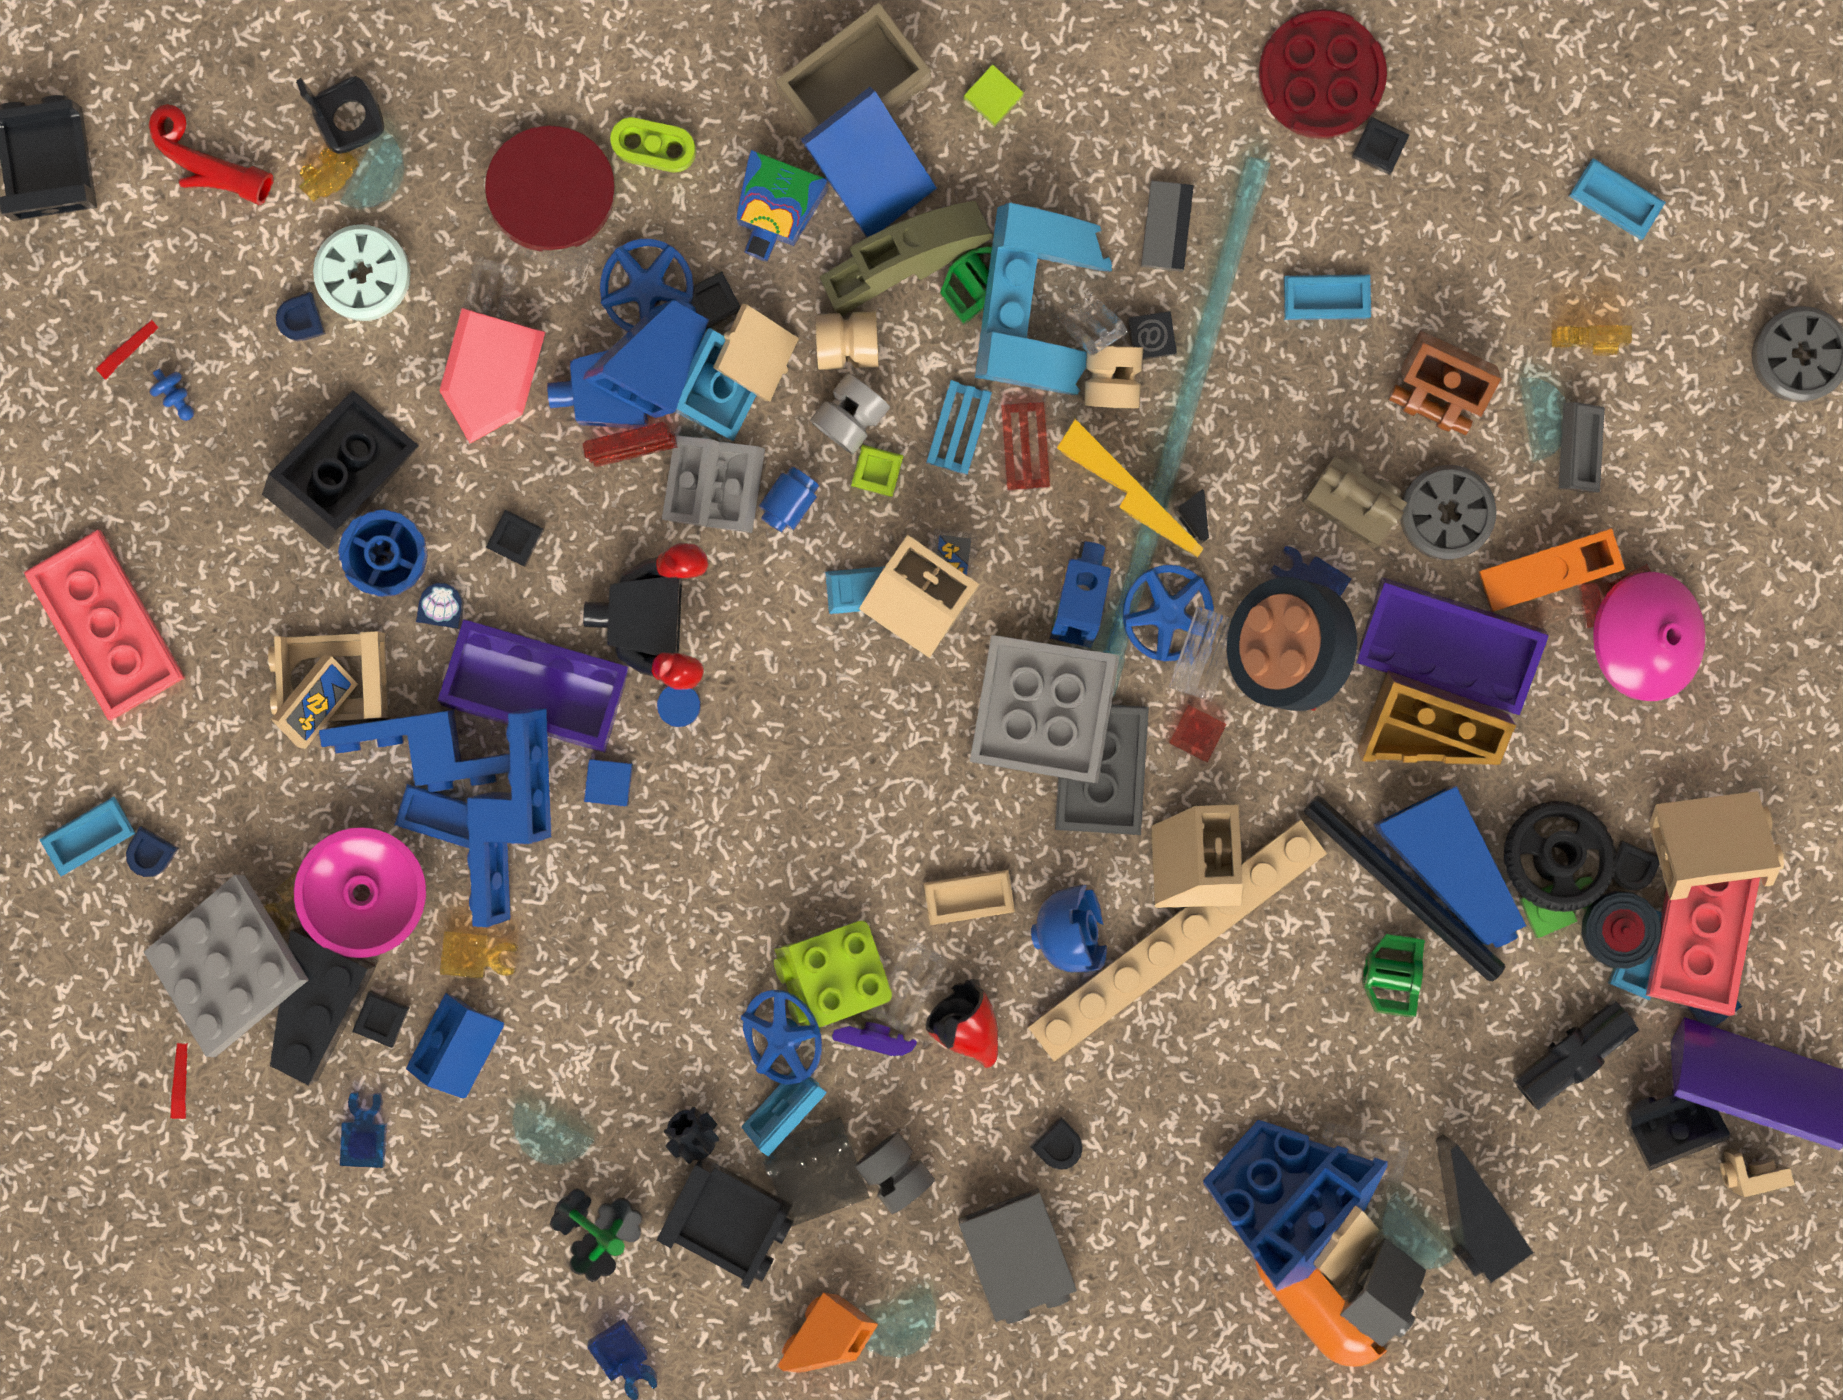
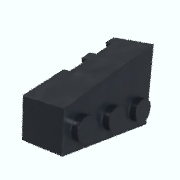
M299 927L290 930L288 947L307 976L308 981L279 1004L270 1066L309 1086L319 1080L376 965L362 958L342 956L324 948L313 940L305 929Z

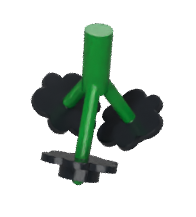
M577 1188L557 1203L554 1215L550 1220V1227L555 1231H560L563 1235L569 1234L573 1227L577 1228L580 1226L590 1232L582 1238V1241H575L571 1245L570 1250L573 1256L569 1261V1266L575 1274H585L587 1280L595 1282L600 1276H610L615 1271L616 1262L611 1256H619L624 1252L625 1245L623 1240L635 1242L641 1236L639 1224L642 1221V1214L637 1210H632V1205L627 1199L617 1198L612 1204L603 1203L598 1210L600 1216L594 1224L586 1218L588 1215L586 1209L591 1205V1198L585 1195L583 1190Z

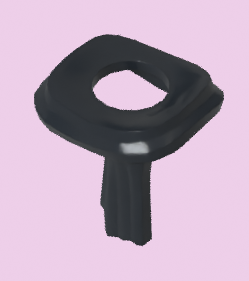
M357 76L349 77L320 92L316 97L302 78L296 81L301 97L311 107L315 123L326 145L332 152L337 154L347 153L371 142L384 132V121L379 104L368 83ZM348 102H357L363 105L366 113L365 119L358 128L344 131L336 127L334 117L340 106Z

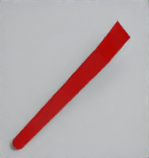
M153 320L148 322L109 355L96 368L97 372L107 380L159 328Z
M177 1043L171 1095V1119H186L187 1043Z

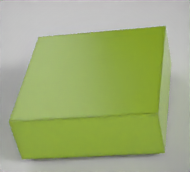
M992 64L964 95V99L996 127L1024 96V92Z
M862 444L851 487L893 498L904 455Z

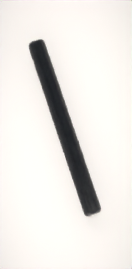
M1317 796L1310 801L1304 810L1305 814L1486 980L1493 982L1503 973L1506 966L1497 956L1325 799Z

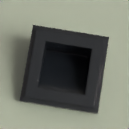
M1202 489L1180 505L1174 513L1189 534L1199 544H1202L1209 538L1204 489Z

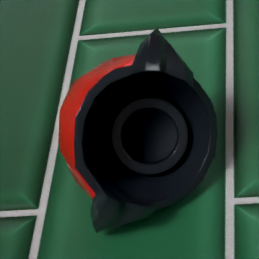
M969 979L965 983H958L951 988L954 993L942 1000L927 1017L925 1029L932 1038L944 1047L956 1053L972 1057L985 1068H990L996 1063L998 1058V1026L990 1000L984 990L980 988L979 980Z

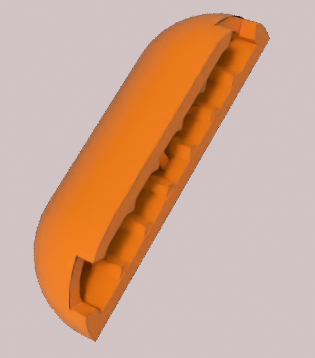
M1255 1260L1258 1274L1265 1286L1328 1359L1340 1365L1356 1367L1370 1364L1387 1352L1384 1347H1381L1370 1337L1362 1334L1357 1327L1340 1315L1345 1300L1319 1269L1316 1268L1307 1279L1277 1291Z

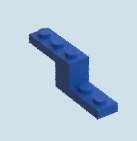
M529 708L508 713L509 723L506 729V736L510 746L508 781L511 786V793L488 792L467 798L465 815L469 831L467 863L471 878L469 906L472 911V924L474 927H490L511 919L507 843L531 844L551 838L546 708Z
M454 710L319 730L321 747L334 746L335 754L361 750L360 742L377 739L378 747L404 744L403 735H407L415 786L427 784L428 792L453 789V780L470 778L471 786L497 782L495 774L508 773L510 768V753L461 760Z

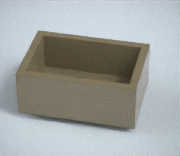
M877 3L778 78L776 86L779 95L805 129L811 132L869 87L876 91L891 114L931 83V70L880 3Z

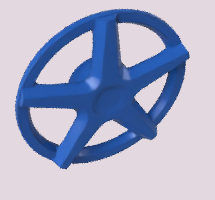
M655 239L630 241L615 249L602 271L600 280L601 304L610 318L628 332L634 325L622 320L614 312L613 306L635 301L639 305L641 320L655 307V303L660 300L666 302L681 300L691 304L693 298L694 284L688 263L674 247L663 241ZM645 246L663 250L648 269H643L630 255L629 251ZM673 258L678 261L684 272L686 292L666 285L663 279ZM619 260L630 282L627 286L608 294L609 278L615 264Z
M1176 565L1157 566L1140 575L1128 590L1123 605L1125 631L1132 644L1147 657L1159 661L1183 659L1199 649L1211 635L1214 617L1212 597L1203 578L1191 570ZM1165 572L1177 573L1188 578L1190 582L1177 594L1170 595L1158 574ZM1147 581L1154 601L1149 609L1130 614V606L1135 592L1143 582ZM1198 591L1201 593L1205 606L1204 624L1186 612V606ZM1154 625L1158 628L1156 652L1150 650L1138 640L1132 626ZM1176 629H1182L1198 636L1186 648L1169 653Z
M768 990L757 995L748 1005L746 1012L741 1016L743 1032L753 1062L757 1066L756 1071L760 1074H765L773 1081L787 1085L797 1084L808 1079L816 1070L822 1053L821 1033L813 1013L801 999L783 990ZM774 997V1016L772 1022L765 1021L754 1015L758 1006L764 1000ZM788 999L795 1003L804 1012L811 1025L798 1026L795 1021L787 1018L785 1000ZM752 1028L764 1035L768 1041L762 1056L759 1055L754 1046ZM815 1038L814 1058L810 1066L805 1069L796 1050L800 1047L802 1041ZM779 1055H783L795 1076L780 1074L770 1066Z

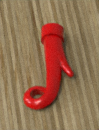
M165 104L153 111L149 120V132L155 146L167 158L197 174L181 178L178 181L180 187L221 189L239 194L241 198L259 206L265 202L273 185V174L255 166L249 168L177 143L182 138L187 125L186 117L182 110L174 105ZM170 117L173 121V129L167 134L164 124L166 119Z

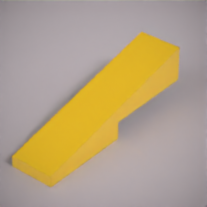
M1075 419L1057 449L1079 465L1125 492L1127 495L1119 507L1126 514L1198 558L1203 548Z

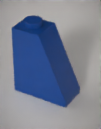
M672 300L654 307L585 372L583 380L655 419L676 411L691 362L701 343L709 319L696 313V308L693 305L681 300Z

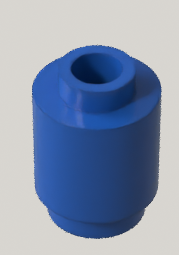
M791 466L786 474H780L760 503L759 507L764 511L761 519L781 533L785 527L794 531L817 498L814 493L818 489L819 484L797 468Z

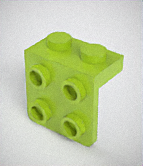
M856 921L807 940L790 943L774 949L777 959H774L777 977L781 983H786L789 993L801 999L808 1006L819 1028L885 1004L892 998V992L871 930L865 921ZM788 1000V1009L793 1021L800 1024V1026L811 1025L804 1012L795 1003Z

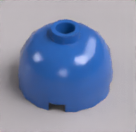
M384 509L369 512L352 520L342 534L338 549L339 560L342 563V568L346 573L345 576L348 581L362 592L380 597L399 595L414 586L424 573L428 559L426 540L418 526L404 515ZM383 555L387 557L388 561H384Z
M1087 885L1068 887L1053 893L1041 905L1037 915V924H1033L1031 927L1034 947L1037 950L1041 949L1044 957L1055 968L1063 971L1090 972L1101 970L1105 964L1107 945L1098 946L1097 922L1104 925L1100 904L1092 889L1085 890Z

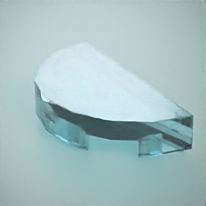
M385 130L378 138L373 140L340 201L342 205L355 209L375 207L382 202L389 201L400 188L405 173L403 154L396 140Z
M1520 378L1519 383L1532 463L1550 457L1561 447L1563 404L1567 402L1554 385L1539 378Z
M517 1103L512 1118L515 1136L523 1152L535 1161L549 1165L571 1162L582 1156L595 1140L520 1103Z
M1394 1193L1384 1208L1382 1219L1383 1239L1386 1238L1425 1269L1440 1268L1454 1260V1257L1400 1197Z
M928 1293L877 1322L878 1326L866 1343V1349L882 1356H893V1358H901L918 1351L928 1342L935 1327L936 1306L932 1293Z

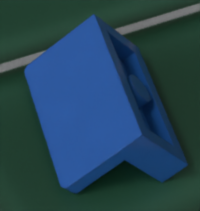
M445 993L406 1070L427 1087L460 1098H466L499 1037L504 1023L497 1018L474 1010L461 999Z

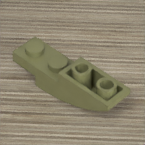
M976 201L954 204L914 216L869 236L849 248L853 257L819 277L834 310L843 316L913 274L921 281L960 258L966 252L992 239L993 234Z

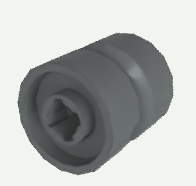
M898 1131L887 1137L855 1164V1168L868 1185H878L879 1191L877 1196L891 1214H895L909 1205L935 1181L934 1176L921 1160L913 1161L911 1159L913 1150Z

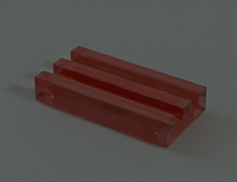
M1044 402L1001 405L1007 491L1050 488ZM1027 412H1036L1040 479H1032ZM1011 413H1019L1023 480L1015 481Z
M664 422L587 440L582 443L585 458L589 459L595 467L678 448L675 433Z

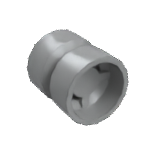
M847 373L833 390L835 398L833 402L824 401L810 421L835 443L853 455L868 437L866 432L867 426H876L888 412L890 406L867 385ZM854 405L857 408L854 416H851L847 411Z

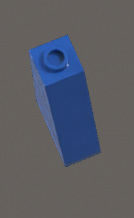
M1448 786L1374 823L1377 832L1481 943L1486 945L1493 943L1494 947L1497 948L1519 937L1516 931L1525 927L1526 924L1457 786Z

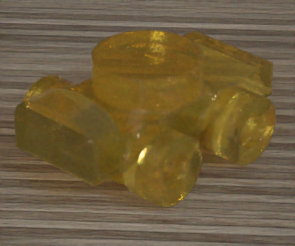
M329 148L323 149L319 154V159L324 164L317 170L314 166L307 164L301 168L300 177L304 182L298 186L300 190L312 202H315L319 197H327L331 193L339 191L345 185L346 180L352 176L353 171L359 166V163L350 153L337 154Z

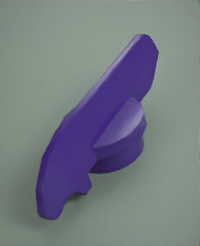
M865 1022L864 1030L847 1026L834 1030L832 1034L834 1041L890 1056H903L911 1052L917 1044L915 1039L911 1041L904 1040L902 1034H898L897 1039L889 1037V1027L871 1022Z

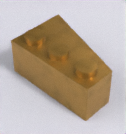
M1387 671L1357 751L1361 760L1367 762L1402 760L1407 763L1444 761L1446 764L1500 765L1516 724L1507 712Z

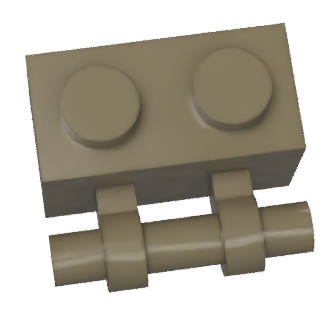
M1346 455L1342 459L1334 456L1328 461L1302 503L1374 549L1380 546L1391 527L1398 523L1404 513L1402 510L1407 502L1399 498L1402 492L1391 483L1383 479H1379L1376 483L1364 475L1365 467L1356 460Z

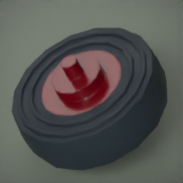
M1613 891L1600 896L1587 908L1582 919L1581 935L1586 949L1597 961L1612 968L1629 969L1643 964L1654 954L1661 938V923L1656 910L1645 898L1632 892Z

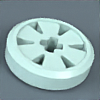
M351 225L334 232L323 242L315 257L313 276L319 295L331 309L352 320L369 321L389 314L401 303L410 283V265L403 248L387 232L370 225ZM364 262L367 268H373V273L366 275L367 282L360 284L357 278H351V273L357 271V263Z

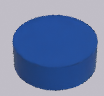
M667 687L658 698L657 709L664 722L671 726L684 727L693 723L699 716L701 701L696 691L692 688L676 690Z

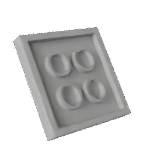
M991 635L970 762L1098 784L1120 656Z
M234 875L144 951V954L206 1057L218 1056L308 981L307 976L245 875Z

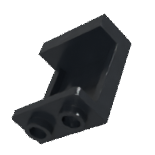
M64 95L47 96L42 98V104L26 106L23 102L1 104L0 161L6 196L0 197L1 214L12 221L97 208L82 107Z
M706 1158L700 1159L695 1164L656 1241L670 1249L675 1243L741 1278L743 1280L741 1286L749 1289L754 1279L762 1282L769 1271L774 1258L767 1254L774 1241L780 1244L784 1242L794 1222L787 1218L793 1205Z

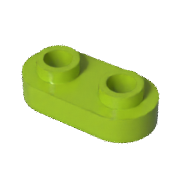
M628 117L620 120L611 131V146L615 154L627 163L677 173L689 168L696 157V146L692 136L680 127ZM630 135H638L641 138L640 145L635 149H630L625 145V141ZM672 144H678L683 148L682 154L677 158H671L667 155V149Z

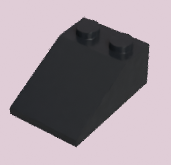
M352 390L268 474L262 495L329 550L342 536L352 520L364 512L419 445Z
M1442 1134L1436 1139L1450 1233L1457 1242L1452 1251L1464 1268L1469 1270L1475 1278L1481 1274L1490 1283H1493L1534 1254V1252L1458 1144Z

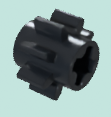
M692 1107L690 1110H682L670 1119L667 1129H664V1133L670 1139L665 1147L675 1158L681 1156L688 1164H691L693 1160H702L712 1153L716 1142L719 1141V1137L713 1131L718 1124L708 1112L701 1114L696 1107Z

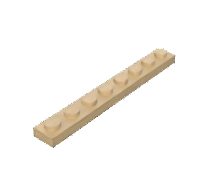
M1299 819L1242 863V905L1182 908L1028 1026L1029 1030L1051 1059L1056 1061L1327 854L1304 822Z

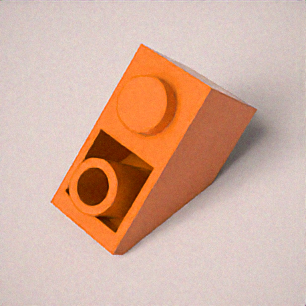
M822 1293L821 1296L815 1298L805 1312L806 1321L799 1332L793 1334L785 1343L782 1349L784 1356L777 1367L785 1372L802 1373L856 1361L878 1326V1323L839 1295Z

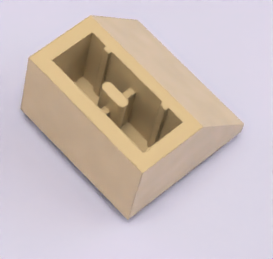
M907 535L879 575L859 610L930 658L979 588V584Z
M1238 805L1194 806L1151 826L1155 908L1242 905L1243 875Z

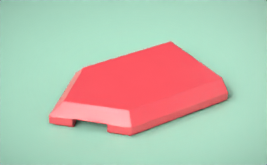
M466 308L461 309L439 391L469 443L523 415L545 331Z

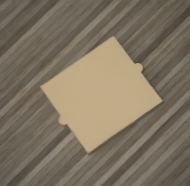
M742 304L730 331L724 334L726 340L713 368L765 401H771L782 375L788 372L787 364L799 338L749 305Z
M1355 1205L1338 1230L1332 1234L1330 1241L1313 1262V1265L1334 1285L1339 1287L1355 1264L1361 1260L1363 1253L1380 1232L1379 1228Z

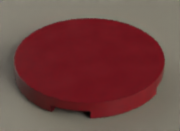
M1328 9L1306 11L1291 17L1267 41L1258 67L1260 93L1273 117L1290 131L1317 139L1339 137L1361 126L1379 105L1387 81L1385 55L1379 41H1376L1362 24L1354 20L1355 17Z
M540 126L516 134L498 149L487 170L485 194L494 222L512 241L534 251L560 250L572 246L576 248L586 243L603 228L614 204V177L607 157L591 139L569 128Z

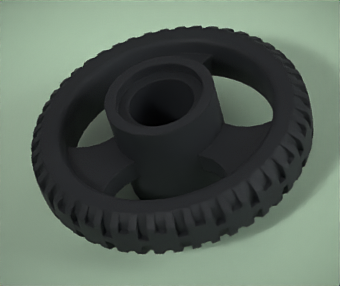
M1550 801L1530 808L1514 822L1504 844V864L1513 886L1529 902L1531 901L1534 905L1549 911L1569 912L1590 905L1607 890L1616 869V850L1607 827L1591 811H1587L1586 808L1571 802ZM1561 817L1578 823L1576 833L1558 831L1545 839L1535 831L1533 824L1546 818ZM1553 847L1560 848L1567 854L1568 865L1558 864L1553 859L1551 853ZM1596 849L1599 852V869L1591 885L1582 891L1576 886L1573 873L1585 863L1587 850ZM1521 854L1534 855L1533 862L1536 871L1544 879L1553 881V888L1550 893L1543 891L1529 879L1521 863Z

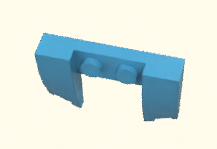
M1010 202L997 207L975 378L1078 395L1080 389L1075 384L1086 369L1087 352L1028 339V325L1037 259L1093 270L1112 271L1110 257L1103 259L1096 233L1102 231L1100 225Z

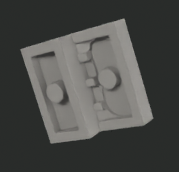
M675 435L662 520L752 533L765 448Z

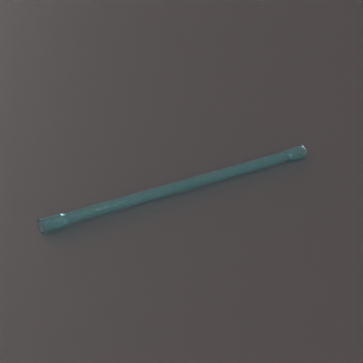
M1246 157L1236 190V201L1150 491V495L1166 511L1172 496L1256 205L1261 199L1271 165L1262 159ZM1142 523L1103 653L1120 656L1113 697H1115L1123 671L1125 653L1129 642L1123 623L1125 597L1134 581L1150 569L1160 534ZM1146 581L1140 585L1133 596L1130 614L1138 612Z

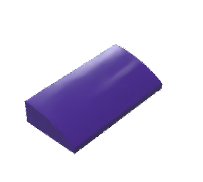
M1382 577L1359 647L1356 663L1386 673L1391 671L1470 700L1520 715L1549 634L1543 628Z
M463 619L438 702L441 706L506 725L509 723L508 713L529 708H546L548 737L605 753L629 667Z
M1686 1017L1683 1018L1670 1044L1674 1096L1841 1151L1843 1147V1069Z

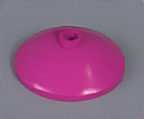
M1643 572L1622 579L1610 589L1598 609L1593 631L1594 650L1598 664L1609 683L1629 698L1640 701H1659L1676 695L1690 683L1697 673L1705 649V624L1698 602L1683 583L1667 574Z
M371 828L345 829L321 840L309 851L302 861L294 885L295 908L306 932L322 947L342 956L353 958L377 956L401 944L417 926L426 901L425 877L412 851L396 837ZM360 884L366 885L370 890V896L365 901H358L353 895L355 887Z

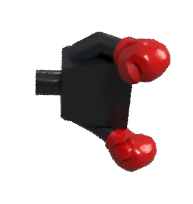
M678 543L661 553L658 557L645 559L621 573L618 583L610 584L609 602L585 601L583 612L584 627L608 628L607 644L615 647L618 659L640 674L653 676L676 690L694 688L703 677L704 666L700 660L679 653L682 578H694L703 575L708 569L707 555L698 545Z

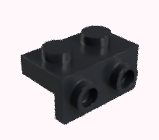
M1673 1089L1672 1095L1660 1100H1656L1655 1097H1649L1634 1104L1632 1111L1628 1113L1627 1126L1648 1170L1651 1171L1729 1140L1730 1133L1719 1111L1674 1096Z

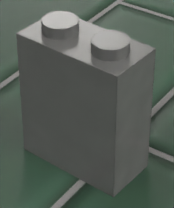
M1039 1188L958 1218L959 1227L996 1322L1003 1319L1006 1320L1007 1324L1018 1322L1031 1315L1029 1309L1042 1304H1046L1047 1308L1057 1307L1068 1302L1071 1299L1069 1294L1077 1291Z

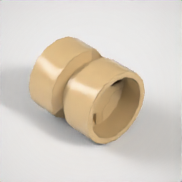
M876 311L852 312L847 320H844L840 313L816 314L819 370L843 369L846 362H851L854 368L879 367Z
M1087 345L1086 369L1092 373V378L1085 381L1084 405L1109 408H1140L1141 384L1135 380V375L1142 371L1143 347Z

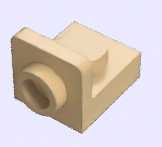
M1733 1149L1723 1151L1726 1162L1720 1163V1171L1724 1184L1727 1188H1733V1192L1742 1197L1795 1185L1791 1168L1781 1164L1775 1165L1774 1159L1752 1162L1748 1164L1750 1171H1746L1741 1152Z

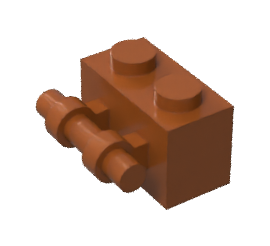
M1420 330L1401 366L1403 381L1413 385V388L1408 391L1398 385H1394L1388 400L1402 406L1401 411L1415 416L1418 413L1437 422L1436 427L1446 432L1452 429L1466 435L1471 428L1473 420L1460 415L1462 409L1482 417L1502 378L1496 365ZM1427 393H1430L1448 401V403L1443 407L1425 397Z

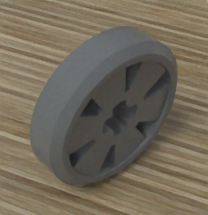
M1804 306L1784 310L1770 318L1757 333L1752 349L1754 371L1761 384L1771 394L1790 402L1813 401L1832 392L1843 381V327L1823 310ZM1798 343L1802 344L1803 351H1810L1811 358L1804 361V366L1801 365L1799 358L1792 357V351L1799 348Z
M1457 465L1433 467L1418 475L1406 488L1402 500L1407 502L1402 510L1404 513L1400 518L1402 530L1413 547L1431 558L1453 560L1465 557L1478 550L1488 540L1493 531L1496 521V503L1493 493L1488 484L1478 474L1468 468ZM1451 501L1456 505L1454 512L1458 515V519L1456 522L1450 519L1446 524L1440 520L1442 512L1437 508L1440 503L1445 506Z

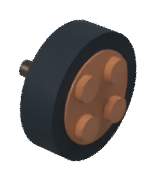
M1279 577L1258 585L1242 600L1229 626L1226 650L1230 672L1241 691L1259 704L1290 711H1306L1325 704L1343 687L1352 671L1356 658L1357 630L1349 607L1330 588L1297 578Z

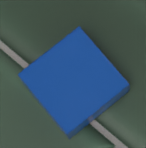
M589 759L584 802L628 806L633 764Z

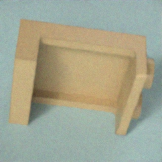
M1758 791L1655 805L1650 820V830L1670 900L1687 898L1691 887L1697 885L1761 877L1764 887L1774 885L1779 871L1784 867V857L1780 845L1773 842L1771 835V813L1767 806H1762Z

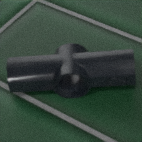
M1613 1000L1580 1027L1575 1026L1566 1031L1568 1036L1558 1044L1552 1042L1547 1048L1548 1052L1514 1078L1513 1081L1532 1106L1540 1110L1572 1083L1578 1084L1597 1072L1603 1066L1604 1058L1638 1032L1639 1029L1628 1012L1617 1001Z

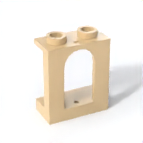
M376 631L345 635L274 636V646H270L268 650L270 671L276 672V689H272L270 693V707L273 715L294 691L291 684V675L295 666L302 660L321 658L324 654L332 657L361 656L363 698L346 699L329 721L388 718L385 633Z

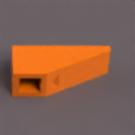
M1611 528L1479 571L1478 573L1491 612L1625 570Z

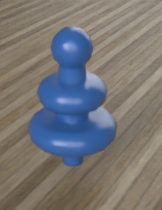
M160 368L153 372L159 382L150 388V394L156 397L164 393L166 397L163 399V405L167 408L175 406L180 419L184 421L191 420L194 416V410L191 406L186 405L183 400L188 395V391L185 388L177 389L175 387L181 381L182 375L179 372H174L165 376Z

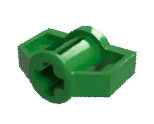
M992 247L972 249L958 258L948 268L940 295L962 325H965L984 311L986 290H984L968 267L985 289H987L989 269L978 255L991 254ZM953 273L976 302L970 308L965 306L949 284Z
M1386 934L1374 949L1367 954L1362 985L1374 1012L1410 1018L1416 1017L1418 997L1423 978L1424 939ZM1380 948L1412 952L1411 962L1377 958L1375 955ZM1372 987L1406 992L1407 1000L1406 1002L1377 998Z

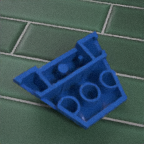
M1257 1120L1205 1177L1203 1183L1275 1289L1279 1291L1307 1279L1316 1269L1313 1262L1355 1205L1365 1212L1388 1166V1162L1375 1157L1372 1161L1349 1153L1347 1148L1338 1145L1332 1148L1309 1140L1307 1135Z

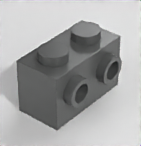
M1385 1238L1359 1265L1340 1315L1357 1327L1362 1334L1370 1337L1383 1347L1393 1336L1402 1337L1412 1326L1415 1316L1411 1313L1424 1294V1289L1421 1288L1427 1270Z

